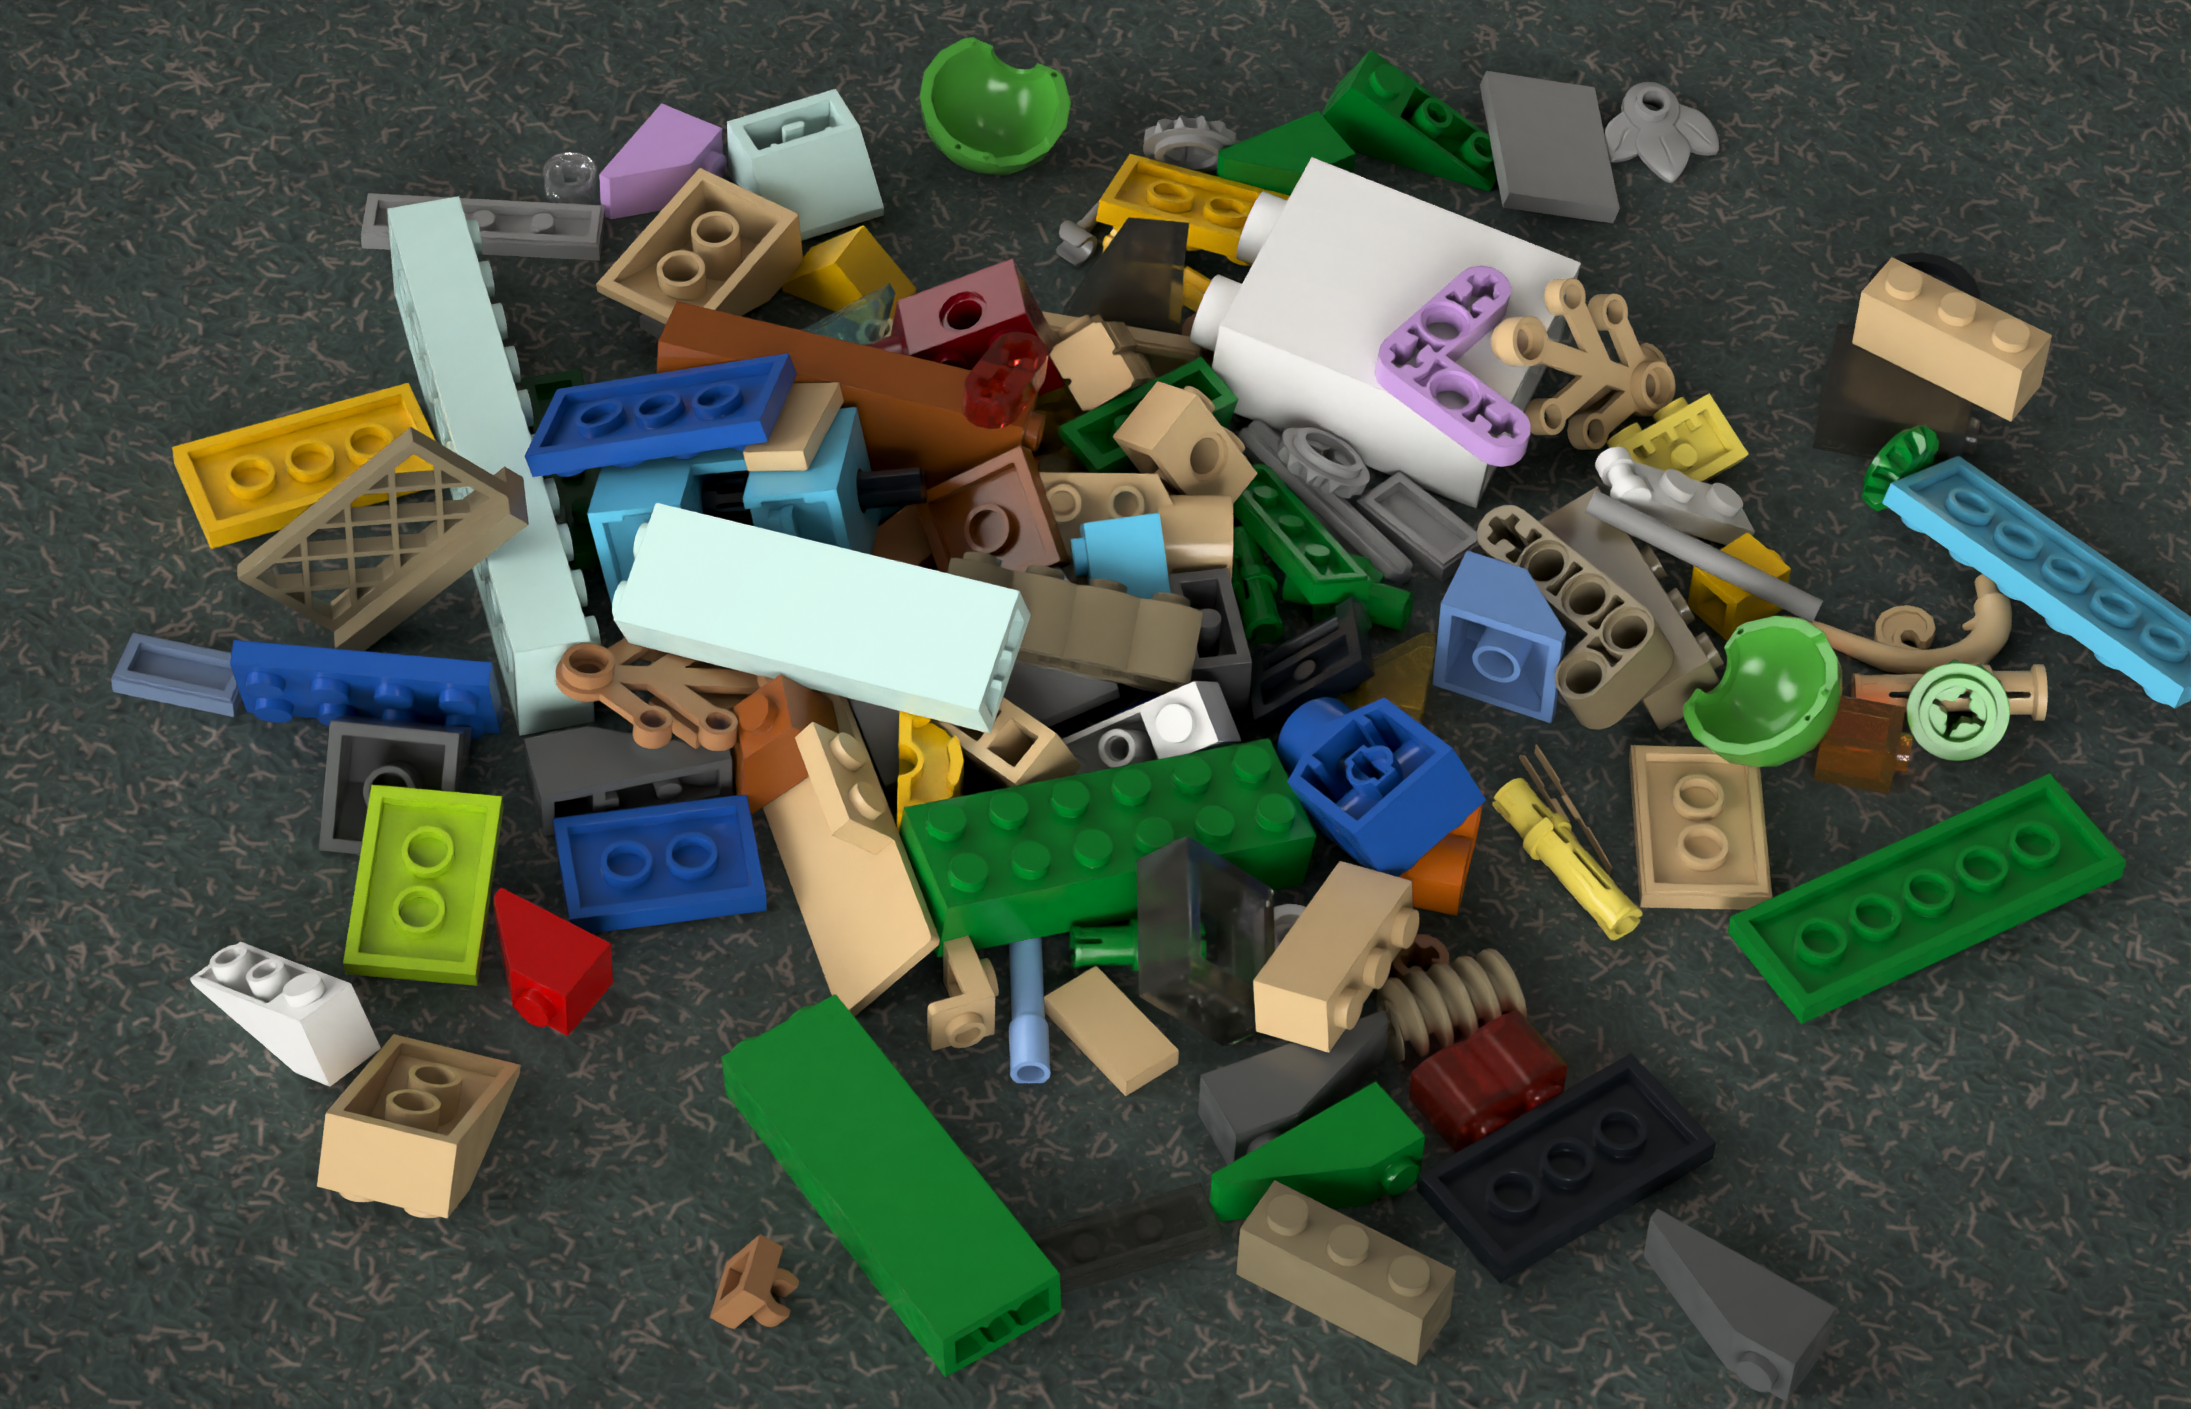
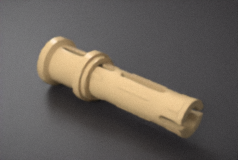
M2034 664L2030 671H1993L1990 665H1982L1996 679L2001 680L2005 692H2023L2022 694H2007L2010 704V715H2031L2033 721L2045 720L2048 685L2044 664ZM1853 673L1851 678L1852 713L1907 712L1909 695H1889V693L1910 692L1912 686L1924 674L1860 675L1859 673ZM1969 694L1960 695L1955 702L1946 699L1944 701L1940 700V704L1947 708V712H1972L1969 709Z

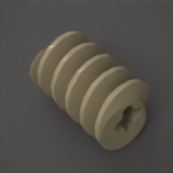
M1491 948L1479 952L1476 959L1466 955L1460 956L1453 961L1451 967L1441 962L1434 964L1428 969L1427 975L1422 971L1413 970L1404 975L1402 982L1397 978L1389 977L1384 985L1377 990V1012L1383 1011L1388 1019L1385 1047L1390 1057L1398 1063L1405 1060V1041L1409 1040L1416 1054L1421 1057L1429 1053V1034L1433 1033L1440 1046L1448 1049L1454 1045L1453 1027L1458 1026L1467 1041L1472 1042L1478 1038L1477 1020L1482 1019L1489 1032L1495 1035L1503 1030L1502 1012H1507L1516 1027L1524 1025L1527 1017L1525 999L1514 971L1507 960L1497 950Z

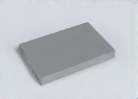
M1486 71L1480 83V90L1488 133L1490 135L1502 207L1613 223L1620 207L1595 87Z

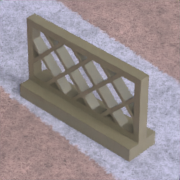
M410 427L237 564L238 580L334 632L335 649L365 651L529 525L524 479L506 467L492 475ZM412 454L433 465V470L395 473V468ZM471 487L475 489L463 499L443 501L442 489ZM435 489L434 502L397 504L396 492ZM389 493V505L351 508V503L360 495ZM435 520L418 534L399 535L398 523ZM391 524V536L353 538L352 527ZM345 527L346 539L307 542V537L317 529ZM390 555L376 567L355 569L354 557ZM347 558L348 561L347 570L309 571V561ZM302 561L303 573L275 575L267 570L274 563ZM348 588L331 601V606L311 595V591Z

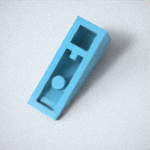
M1160 513L1083 523L1079 526L1081 537L1070 539L1075 576L1086 575L1088 586L1092 579H1107L1125 585L1128 588L1127 594L1138 598L1152 599L1154 593H1171Z

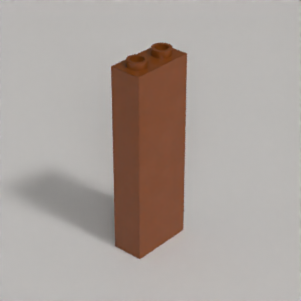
M676 301L658 340L657 373L789 353L797 373L793 383L839 382L844 399L840 409L857 407L871 470L880 471L921 467L926 473V490L1020 445L1031 449V451H1037L1044 432L1046 415L1036 412L1039 386L679 301ZM1034 458L1040 472L1041 460Z

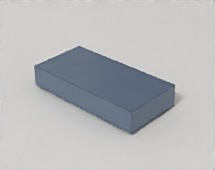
M132 633L111 678L112 689L116 693L235 717L242 701L230 666V652L138 633Z

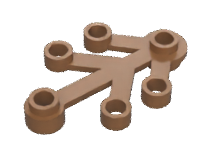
M623 638L609 648L593 643L574 645L564 653L555 671V682L562 693L581 702L600 700L633 724L632 735L634 741L638 745L649 749L662 748L671 741L673 717L663 707L649 706L630 690L649 691L699 727L698 741L703 747L712 751H725L732 748L737 742L738 718L727 709L715 707L697 693L751 695L772 681L773 678L734 669L695 668L703 662L631 644L626 638ZM639 658L654 662L649 666L630 665Z

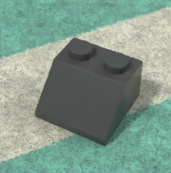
M342 715L330 720L319 850L352 854L361 853L371 785L465 793L472 728Z

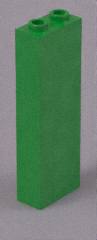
M836 994L816 1005H807L800 1008L787 1021L758 1037L752 1036L742 1040L731 1052L721 1056L726 1095L945 1377L979 1360L1062 1312L1060 1273Z

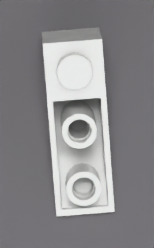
M1193 681L1061 739L1082 765L1075 775L1225 747L1241 742L1219 683L1208 681Z
M239 942L236 945L221 949L212 956L208 966L190 978L196 988L295 1073L329 1087L381 1049L351 983L246 943Z

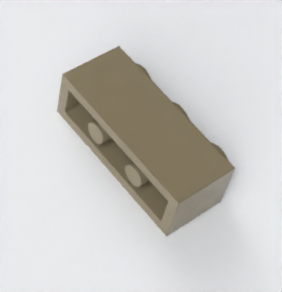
M1274 1180L1240 1228L1236 1275L1417 1366L1450 1317L1456 1270Z

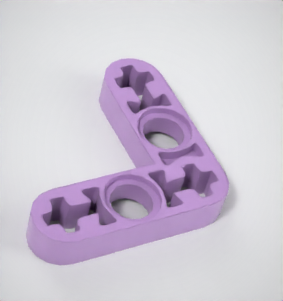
M1475 266L1461 272L1384 340L1379 348L1375 376L1377 382L1384 390L1478 459L1489 465L1504 467L1517 463L1524 456L1530 437L1531 424L1528 417L1518 407L1456 363L1461 356L1501 322L1506 315L1510 299V283L1500 271L1492 267ZM1471 294L1478 298L1481 297L1472 305L1471 312L1469 313L1467 308ZM1437 322L1448 323L1458 331L1459 335L1452 339H1441L1432 335L1428 331L1427 326ZM1417 348L1419 350V353L1417 355L1415 367H1413L1412 365L1406 363L1412 357H1414L1415 350ZM1394 362H1395L1396 364H1398V365H1404V366H1402L1401 368H1399V367H1397V366L1394 365ZM1445 391L1457 392L1463 395L1469 404L1458 409L1448 408L1437 400L1436 395ZM1505 431V432L1509 433V434L1511 435V437L1504 434V435H1501L1499 438H1495V437H1493V436L1490 435V432H1491L1492 434L1498 436V435L1502 434V433Z

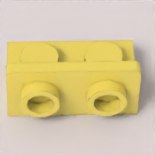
M1710 393L1689 405L1684 397H1680L1652 416L1656 421L1652 426L1642 431L1636 422L1624 428L1606 442L1609 448L1624 447L1627 449L1634 462L1664 471L1675 469L1688 478L1704 483L1737 465L1749 455Z

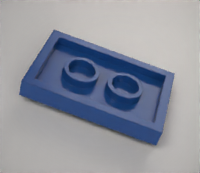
M747 795L553 818L554 840L568 922L590 933L767 911L766 890Z

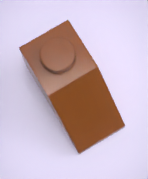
M781 674L733 707V713L738 718L737 742L730 749L732 774L737 795H747L751 815L809 777L795 737L811 722H815L839 734L832 700Z

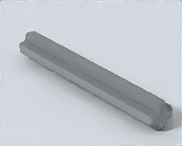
M1254 420L1248 427L1241 429L1238 438L1245 446L1243 453L1253 463L1266 464L1271 467L1349 554L1370 559L1372 565L1378 571L1384 573V584L1399 588L1411 579L1413 575L1411 571L1412 561L1345 498H1340L1333 492L1324 494L1319 488L1313 485H1306L1305 480L1300 476L1289 472L1287 469L1288 465L1283 463L1276 454L1279 448L1277 443L1280 437L1262 421Z

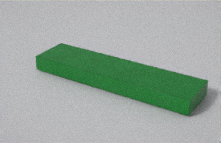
M1251 464L1258 474L1233 504V515L1311 604L1343 602L1351 596L1356 597L1359 601L1369 600L1372 583L1369 576L1271 467L1266 464Z

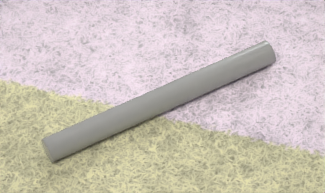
M1597 490L1594 492L1585 513L1813 623L1823 603V600Z

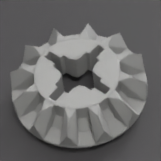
M1180 115L1177 120L1164 118L1158 120L1156 126L1145 130L1143 152L1147 158L1202 173L1217 169L1218 151L1237 143L1236 133L1226 128L1225 123L1219 120L1206 121L1202 115L1197 118H1187Z
M1292 427L1283 432L1277 443L1279 448L1276 454L1283 463L1288 465L1287 469L1289 472L1300 476L1305 480L1306 485H1313L1324 494L1333 492L1340 498L1361 495L1370 481V473L1360 455L1349 444L1326 431L1312 427Z

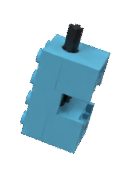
M857 407L839 409L812 463L806 471H748L743 455L744 450H735L732 447L704 451L689 459H676L671 456L645 460L629 468H618L615 465L601 467L587 515L611 605L618 585L623 580L628 581L635 562L633 548L637 531L642 523H649L656 503L871 555L881 516V507L923 504L927 502L925 470H922L921 467L872 471Z

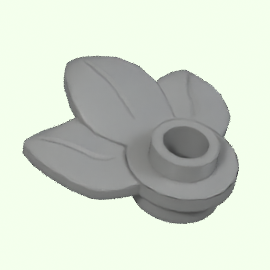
M1642 82L1632 86L1624 96L1621 113L1608 123L1604 132L1610 162H1623L1638 155L1652 172L1667 183H1674L1679 178L1687 165L1691 152L1709 156L1716 155L1719 151V138L1710 120L1699 110L1679 104L1672 91L1654 82ZM1644 104L1652 105L1658 110H1650Z

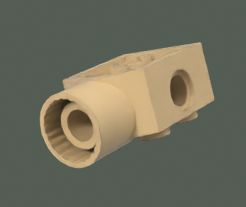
M1039 472L1071 563L1061 568L1069 582L1088 586L1086 575L1075 576L1071 555L1070 539L1081 537L1079 527L1081 524L1160 513L1168 574L1228 568L1230 579L1232 580V496L1168 495L1158 474Z

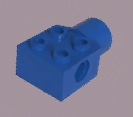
M1322 697L1313 699L1296 709L1287 719L1280 732L1277 752L1285 772L1290 775L1287 781L1321 833L1365 868L1399 877L1411 869L1423 855L1452 830L1459 827L1471 813L1486 801L1454 749L1385 697L1357 710H1352L1335 698Z

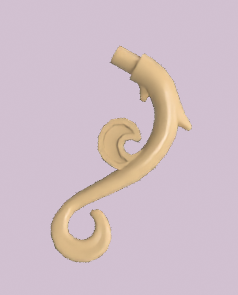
M1982 574L1974 581L1978 597L1974 604L1975 616L1962 625L1964 631L1971 632L1963 640L1947 647L1927 650L1935 637L1936 627L1933 617L1922 608L1909 605L1896 606L1882 612L1875 623L1874 640L1821 622L1813 621V623H1809L1825 632L1833 649L1879 670L1895 674H1925L1929 667L1936 668L1948 664L1954 659L1961 663L1987 665L2001 651L2008 640L2012 629V608L2010 598L1999 591L1994 581ZM1902 641H1911L1917 648L1902 643Z

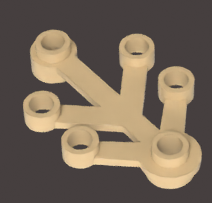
M1575 278L1554 279L1548 283L1544 292L1546 308L1555 316L1565 317L1579 349L1548 339L1545 326L1538 318L1533 316L1509 317L1503 320L1492 333L1491 347L1495 356L1508 366H1534L1539 363L1576 376L1552 398H1537L1529 402L1525 415L1531 424L1530 432L1534 435H1556L1560 433L1565 426L1566 419L1604 386L1617 390L1618 392L1597 413L1575 414L1568 424V438L1574 448L1579 450L1600 449L1607 442L1608 434L1632 413L1639 417L1653 416L1660 409L1671 403L1675 394V378L1667 364L1655 357L1644 356L1627 318L1628 307L1626 301L1621 295L1615 293L1597 294L1590 299L1588 306H1586L1585 290L1579 280ZM1564 292L1566 293V302L1564 301ZM1598 331H1609L1621 364L1610 360ZM1545 411H1546V415H1547L1546 423H1545V419H1544V413H1545Z

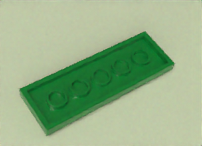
M2049 773L1731 916L1728 934L1792 1014L1803 1024L2122 878L2126 860Z

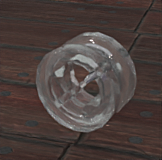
M564 152L548 159L543 168L544 194L547 200L551 203L585 205L591 202L597 190L595 181L596 167L593 161L586 155L577 152ZM565 178H575V182L567 183Z

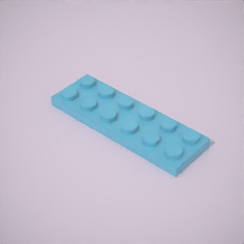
M1960 456L1890 484L1882 503L1900 515L1902 522L1914 531L1930 536L1947 548L1954 560L1963 565L1974 567L1994 581L1999 591L2011 599L2022 601L2045 617L2046 623L2052 629L2072 636L2092 650L2099 662L2112 669L2120 670L2143 686L2145 693L2153 700L2170 705L2174 709L2191 701V616Z

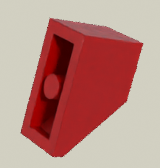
M500 888L493 896L496 936L512 1007L532 1025L537 1027H545L547 1025L569 1036L613 984L611 943Z

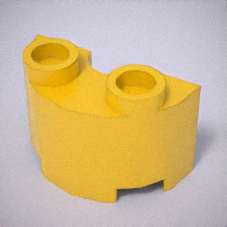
M899 711L898 832L900 831L904 807L963 796L964 759L960 741L956 735L951 738L945 730L931 723L930 718Z

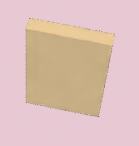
M1631 745L1629 767L1640 907L1746 910L1771 899L1772 888L1760 767L1730 764L1706 747Z

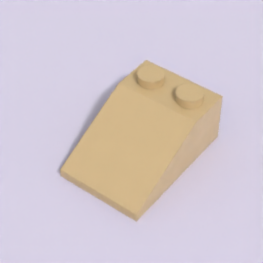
M699 168L596 283L597 292L665 325L676 301L742 316L770 301L803 262L799 214Z
M393 1034L325 1114L317 1187L337 1191L345 1199L354 1202L378 1201L402 1207L410 1215L419 1218H448L471 1188L519 1077L521 1065Z

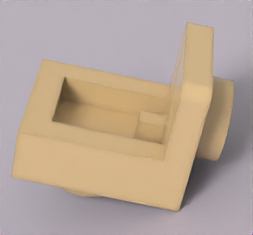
M969 935L944 942L943 982L950 998L933 1002L927 1007V1040L932 1051L949 1046L966 1048L976 1044L983 1037L993 1035L995 1032V997L998 996L999 990L996 974L988 958L979 960Z

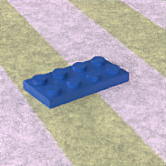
M786 353L557 389L525 454V459L532 477L551 474L570 477L586 469L615 465L618 468H629L645 460L671 456L676 459H689L704 451L730 447L741 451L745 449L746 445L768 442L797 373L790 354Z
M240 640L233 641L230 666L246 712L254 713L257 718L263 721L286 723L292 720V716L317 718L321 724L329 727L330 720L342 715L471 727V740L483 737V733L501 734L504 710L492 662Z

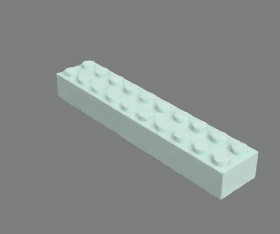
M459 196L387 208L394 293L436 442L492 475L506 467L524 479L529 525L472 568L519 736L595 722L594 702H581L566 696L559 690L555 682L556 666L563 658L564 653L570 647L577 644L593 643L601 645L600 634L595 616L585 617L581 609L588 605L581 569L571 570L568 565V561L574 560L569 527L567 523L557 525L554 516L560 515V503L555 481L553 478L544 479L543 476L532 477L525 459V454L535 435H531L528 427L534 425L531 401L527 389L517 391L515 383L521 381L515 347H504L502 340L508 339L506 318L502 304H491L489 297H495L490 263L488 260L478 262L477 255H482L483 251L477 220H466ZM471 487L450 488L453 500L463 499L475 490Z

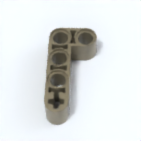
M1503 505L1494 508L1483 517L1478 526L1477 538L1489 558L1500 559L1508 564L1527 569L1564 630L1579 641L1563 658L1556 669L1554 677L1556 688L1581 725L1589 729L1598 730L1611 727L1621 720L1666 675L1672 666L1674 658L1673 649L1663 631L1645 606L1524 509L1515 505ZM1641 642V643H1640L1639 645H1637L1636 647L1631 648V647H1632L1633 645H1635L1636 643ZM1597 686V687H1596L1595 689H1593L1591 692L1586 693V692H1587L1588 690H1590L1592 687Z

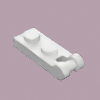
M1612 447L1603 451L1595 462V468L1603 483L1612 487L1610 497L1683 533L1724 545L1730 544L1747 532L1751 535L1755 533L1742 509V499L1734 490L1724 484L1714 483L1711 485L1688 478L1675 469L1664 471L1634 462L1629 451L1624 447Z

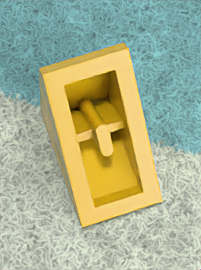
M863 225L811 247L803 257L801 265L782 286V291L864 322L867 318L876 315L887 316L894 320L897 301L916 294V287Z

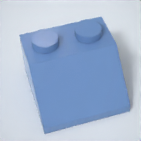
M1466 551L1441 602L1432 685L1552 723L1556 714L1558 689L1556 688L1554 677L1558 665L1563 660L1566 631L1527 569L1508 564L1500 559L1489 558Z

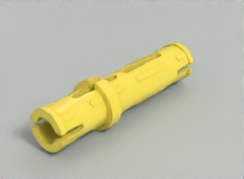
M1523 778L1513 779L1501 787L1494 796L1496 801L1492 802V806L1520 834V837L1524 840L1523 848L1534 860L1541 859L1552 870L1565 888L1597 921V924L1603 929L1610 940H1617L1632 932L1641 921L1639 917L1642 916V911L1617 887L1611 877L1571 834L1572 826L1562 814H1554L1546 807Z

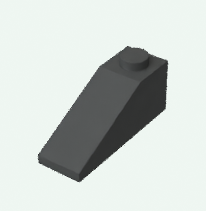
M590 726L565 731H552L544 735L524 738L526 779L543 837L554 835L553 818L733 796L732 757L729 749L725 751H712L702 745L695 749L688 743L671 740L662 748L649 749L638 745L633 739V733Z
M1380 1011L1360 1018L1353 1029H1345L1329 1053L1292 1042L1201 1074L1198 1115L1227 1165L1347 1098L1384 1060L1388 1019L1384 1012Z
M1658 1208L1654 1211L1649 1220L1643 1254L1644 1258L1725 1367L1736 1373L1740 1380L1751 1389L1759 1392L1768 1391L1787 1402L1828 1347L1837 1307Z

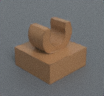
M760 1234L726 1262L709 1318L733 1329L751 1315L756 1321L766 1327L778 1326L788 1318L791 1310L776 1302L771 1295V1292H773L776 1296L786 1297L798 1288L799 1284L798 1278L793 1273L777 1268L783 1246Z

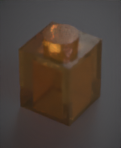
M1842 695L1838 713L1828 733L1820 741L1813 780L1889 794L1894 771L1907 772L1913 735L1901 733L1906 707Z

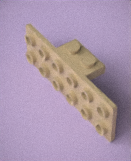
M810 689L832 700L839 734L815 722H811L795 737L809 777L764 806L763 810L832 995L836 994L855 1017L939 945L940 938L847 698Z

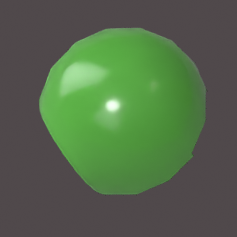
M974 37L963 38L937 54L924 71L919 96L925 128L935 147L957 165L986 175H1010L1042 161L1066 129L1071 105L1064 77L1059 71L1039 63L1031 69L1011 67L996 56L993 45L977 40Z
M1771 616L1740 625L1724 646L1727 655V665L1722 680L1709 692H1703L1696 688L1690 699L1684 703L1683 717L1693 737L1730 764L1777 767L1813 750L1828 733L1838 713L1842 696V668L1825 632L1804 619Z

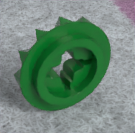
M1920 424L1895 435L1877 454L1864 476L1863 502L1876 512L1888 508L1882 502L1892 482L1929 468L1934 463V455L1938 451L1940 442L1936 437L1937 433L1927 425Z

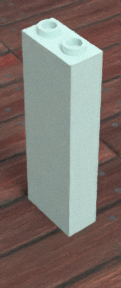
M660 503L655 504L649 523H642L637 531L633 548L635 562L628 581L623 580L618 585L612 603L613 620L631 644L758 676L775 679L781 674L810 689L990 734L1031 617L1025 601L1018 590Z

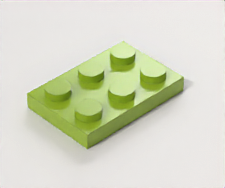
M371 785L343 960L345 974L478 986L504 810L502 796Z

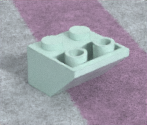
M836 89L727 121L728 173L736 185L798 213L801 241L884 215L883 202L860 126Z

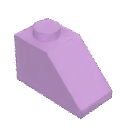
M661 103L599 174L601 205L605 206V217L616 219L661 211L699 168L722 178L727 164L726 156L723 155L722 128Z

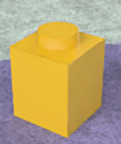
M1745 533L1720 549V551L1789 584L1791 568L1785 564L1778 553L1767 549L1750 533ZM1693 566L1687 605L1727 641L1740 625L1771 617L1783 610L1766 600Z

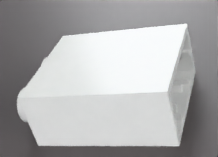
M1311 157L1288 200L1265 191L1258 196L1246 220L1236 254L1237 259L1252 264V267L1242 284L1219 274L1213 278L1198 308L1191 330L1190 342L1214 352L1211 369L1239 399L1234 413L1251 420L1262 421L1267 426L1279 431L1282 430V427L1286 429L1292 427H1312L1326 431L1349 444L1360 455L1366 466L1391 476L1400 471L1423 489L1476 508L1497 466L1489 465L1478 459L1384 390L1377 382L1375 376L1379 348L1388 336L1461 272L1475 266L1492 267L1500 271L1510 283V299L1506 315L1501 322L1509 317H1536L1545 326L1548 339L1560 342L1566 319L1564 316H1555L1548 311L1544 301V292L1548 283L1554 279H1577L1581 263ZM1564 292V301L1566 302V293ZM1471 294L1467 308L1469 313L1471 312L1472 305L1481 297L1478 298ZM1437 322L1427 326L1428 331L1432 335L1441 339H1452L1459 335L1458 331L1448 323ZM1500 322L1461 356L1456 363L1524 413L1547 366L1538 363L1534 366L1512 367L1498 359L1491 347V337L1494 329L1501 324ZM1417 348L1415 350L1414 357H1412L1406 364L1415 367L1417 355L1419 353V350ZM1394 362V365L1397 366V367H1399V368H1401L1402 366H1404V365H1398V364H1396V363ZM1445 391L1436 395L1437 400L1448 408L1458 409L1469 404L1467 399L1457 392ZM1505 431L1498 436L1490 432V435L1495 438H1499L1501 435L1504 434L1511 437V435Z

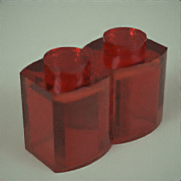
M1519 1010L1512 1011L1490 1021L1472 1034L1466 1041L1455 1043L1438 1051L1415 1068L1411 1074L1409 1100L1457 1153L1562 1093L1565 1088L1568 1064Z

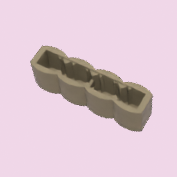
M966 552L963 555V559L950 558L946 570L948 574L1020 591L1031 617L1015 663L1038 668L1057 669L1088 679L1122 683L1137 689L1166 694L1190 683L1203 611L1190 607V600L1186 597L1173 593L1158 592L1152 595V599L1138 598L1127 594L1128 588L1125 585L1107 579H1092L1089 586L1076 585L1065 581V574L1063 572L1046 566L1032 565L1027 567L1026 572L1012 571L1001 567L1002 561L999 558L981 552Z

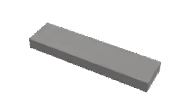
M368 193L361 231L362 248L391 250L387 208L450 197ZM460 198L466 220H477L482 241V255L600 261L605 225L604 205Z

